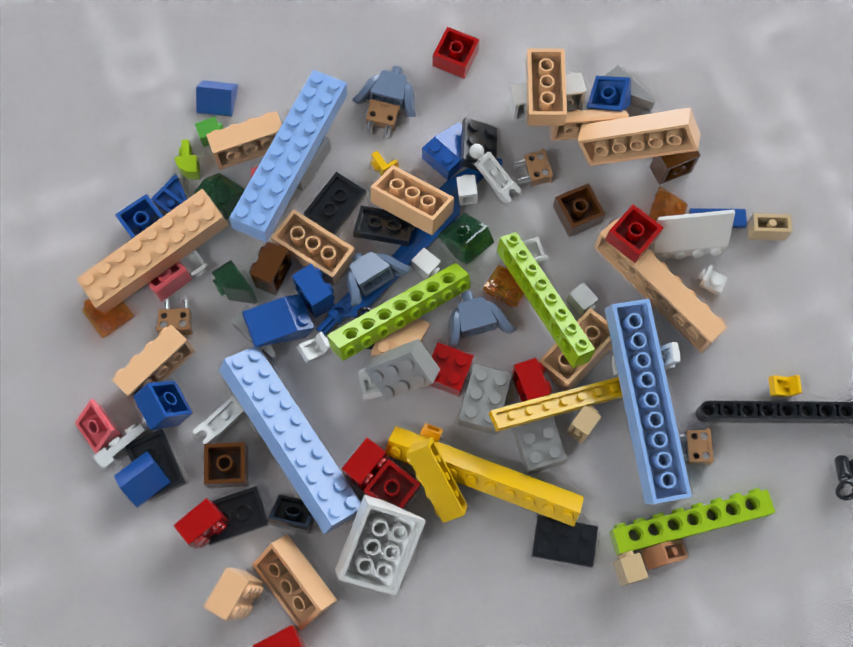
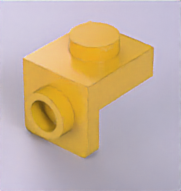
M378 150L371 154V166L381 176L392 165L399 168L396 159L387 164Z
M773 375L768 377L770 396L789 398L802 394L800 375L790 377Z

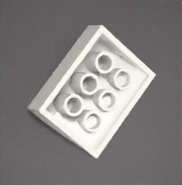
M735 210L658 217L656 222L664 228L649 249L653 251L659 261H664L667 258L683 259L686 256L697 258L705 254H711L712 256L720 255L728 247Z
M364 495L335 568L338 580L397 595L426 520L384 500Z

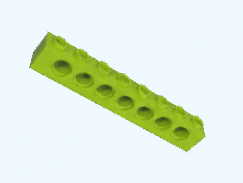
M514 232L500 237L496 252L572 368L590 362L595 348L518 233Z
M457 263L450 265L328 334L327 337L331 349L342 361H345L470 289L469 274Z
M760 488L748 490L749 494L743 496L741 492L729 495L730 499L724 501L722 497L710 500L711 504L704 506L702 502L693 504L691 509L685 511L683 507L674 509L672 514L666 516L664 512L652 515L653 519L646 521L645 517L633 520L634 524L627 526L625 522L616 524L614 529L609 532L616 556L629 551H636L660 543L770 516L776 512L768 489L762 491ZM746 501L752 504V510L746 508ZM726 506L732 507L733 515L727 513ZM708 510L713 512L714 520H710L707 517ZM688 515L694 517L695 525L688 523ZM669 520L675 522V531L668 527ZM650 525L657 529L656 536L649 533L648 528ZM630 530H633L637 533V541L630 539Z

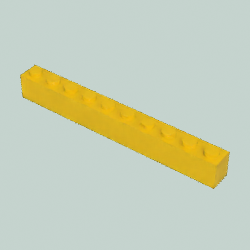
M395 426L388 439L385 450L386 454L389 457L408 463L406 453L409 447L428 438ZM434 440L455 482L573 527L575 526L581 512L583 496Z

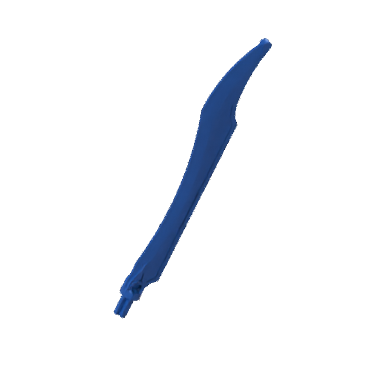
M497 158L498 163L502 166V159ZM468 168L446 181L439 190L454 197L453 213L433 235L415 227L411 234L409 247L401 245L391 257L405 265L411 266V260L423 248L427 249L460 216L461 205L459 204L456 177L475 175L477 185L485 178L481 172ZM394 275V279L365 297L362 294L361 304L354 307L351 306V296L348 292L327 312L328 317L316 330L322 332L325 336L336 324L340 325L346 318H357L359 308L371 307L400 276Z

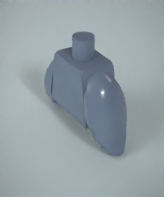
M393 66L391 71L383 70L380 75L372 76L352 99L357 104H363L372 99L398 105L401 110L405 108L408 117H416L414 89L411 83L406 81L407 76L402 74L403 70L399 66Z
M368 252L363 256L361 253H356L352 258L353 262L349 265L351 271H349L346 277L347 287L351 296V306L354 307L361 304L362 294L364 297L394 279V275L405 276L412 268L386 254Z
M466 291L462 293L464 302L458 303L457 309L450 316V341L448 346L456 349L460 341V334L463 339L495 330L497 327L508 334L517 329L508 321L495 303L486 301L484 297L474 298L472 291Z

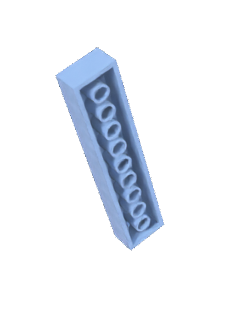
M315 70L312 71L230 215L229 219L232 229L264 242L268 241L347 97V82Z
M650 298L612 304L605 308V314L645 504H658L692 497Z
M252 347L225 358L219 372L322 532L326 534L356 517L361 504L360 500L259 347Z

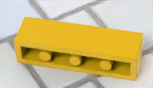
M430 437L412 444L406 453L408 463L413 466L417 480L422 483L426 497L431 500L435 514L440 517L442 523L464 516L468 504L433 438Z

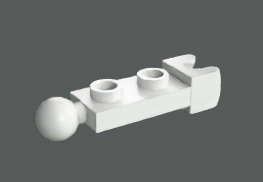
M474 144L470 147V155L473 158H478L474 165L496 191L497 196L505 203L511 202L509 191L520 193L521 189L515 181H512L491 152H487L484 155V148L480 144Z
M232 396L206 421L199 424L192 434L196 439L202 435H207L203 440V444H214L218 440L217 438L233 425L245 411L239 401Z
M144 417L137 426L134 423L125 430L126 435L121 439L118 436L108 444L110 448L106 449L104 447L93 456L102 469L114 461L113 456L145 431L146 428H149Z

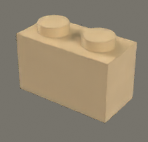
M753 213L747 222L748 239L785 241L792 233L791 214Z
M584 405L566 433L583 444L602 416L599 415L595 408Z
M629 551L617 556L618 560L613 562L621 587L648 578L640 553L634 554L633 551Z

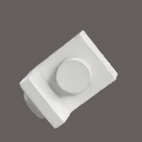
M709 265L707 269H702L698 277L701 280L698 286L719 296L728 277L713 271V265Z

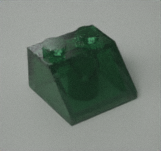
M217 173L205 178L194 191V194L203 189L223 217L228 220L245 188L221 173Z
M466 213L438 234V237L455 258L466 265L494 243L489 227Z
M232 260L211 272L215 278L212 282L221 296L225 295L228 300L252 304L258 302L253 289Z

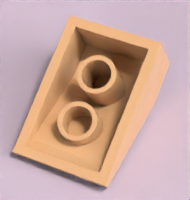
M418 318L379 340L371 351V358L416 339H419L422 343L430 323Z

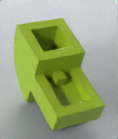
M189 139L181 140V147H179V156L174 157L177 167L184 177L191 180H200V162L197 155H192V146Z

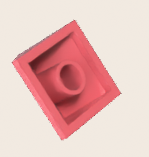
M178 261L150 281L148 286L160 301L163 302L164 299H167L190 282L192 278L186 268Z
M94 399L88 402L75 422V425L95 453L104 447H108V444L117 436L119 438L122 437V434L103 407Z

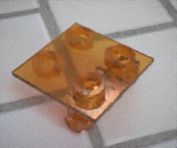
M659 187L655 194L654 202L651 205L649 217L656 221L658 217L683 215L688 204L664 188Z
M499 264L483 286L485 294L492 297L496 296V300L502 297L500 302L506 299L505 303L512 308L513 306L517 308L520 299L524 295L510 271Z
M90 299L84 301V308L81 309L102 338L134 317V314L124 301L106 314L96 309Z

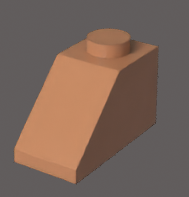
M682 539L660 543L641 550L643 561L648 570L689 559Z

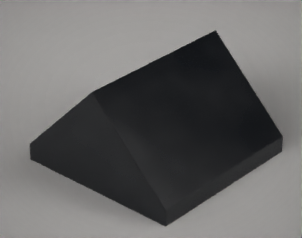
M279 494L267 522L272 526L311 534L314 518L302 499Z

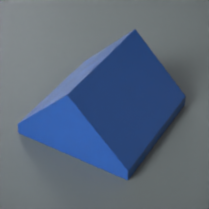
M595 77L587 109L623 111L631 105V78Z
M202 80L196 86V112L232 117L238 84Z
M148 451L114 475L119 488L137 508L171 483Z

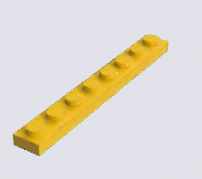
M619 377L494 409L489 412V416L496 432L579 410L584 405L589 407L623 398Z

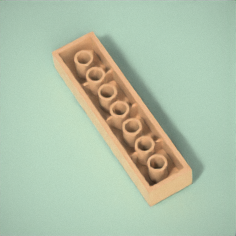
M201 189L76 279L94 307L106 314L229 224L211 198Z
M615 219L600 232L594 248L646 299L650 298V303L700 353H703L727 329L725 322L722 318L712 313L710 307L706 303H702L697 298L696 293L688 289L678 276H674L669 271L668 266L655 257L652 250L648 249L635 264L609 244L605 239L609 230L618 221Z

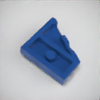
M174 174L151 200L163 211L169 213L186 201L187 197L178 176Z

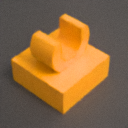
M425 423L420 435L427 438L432 437L433 440L439 442L444 429Z

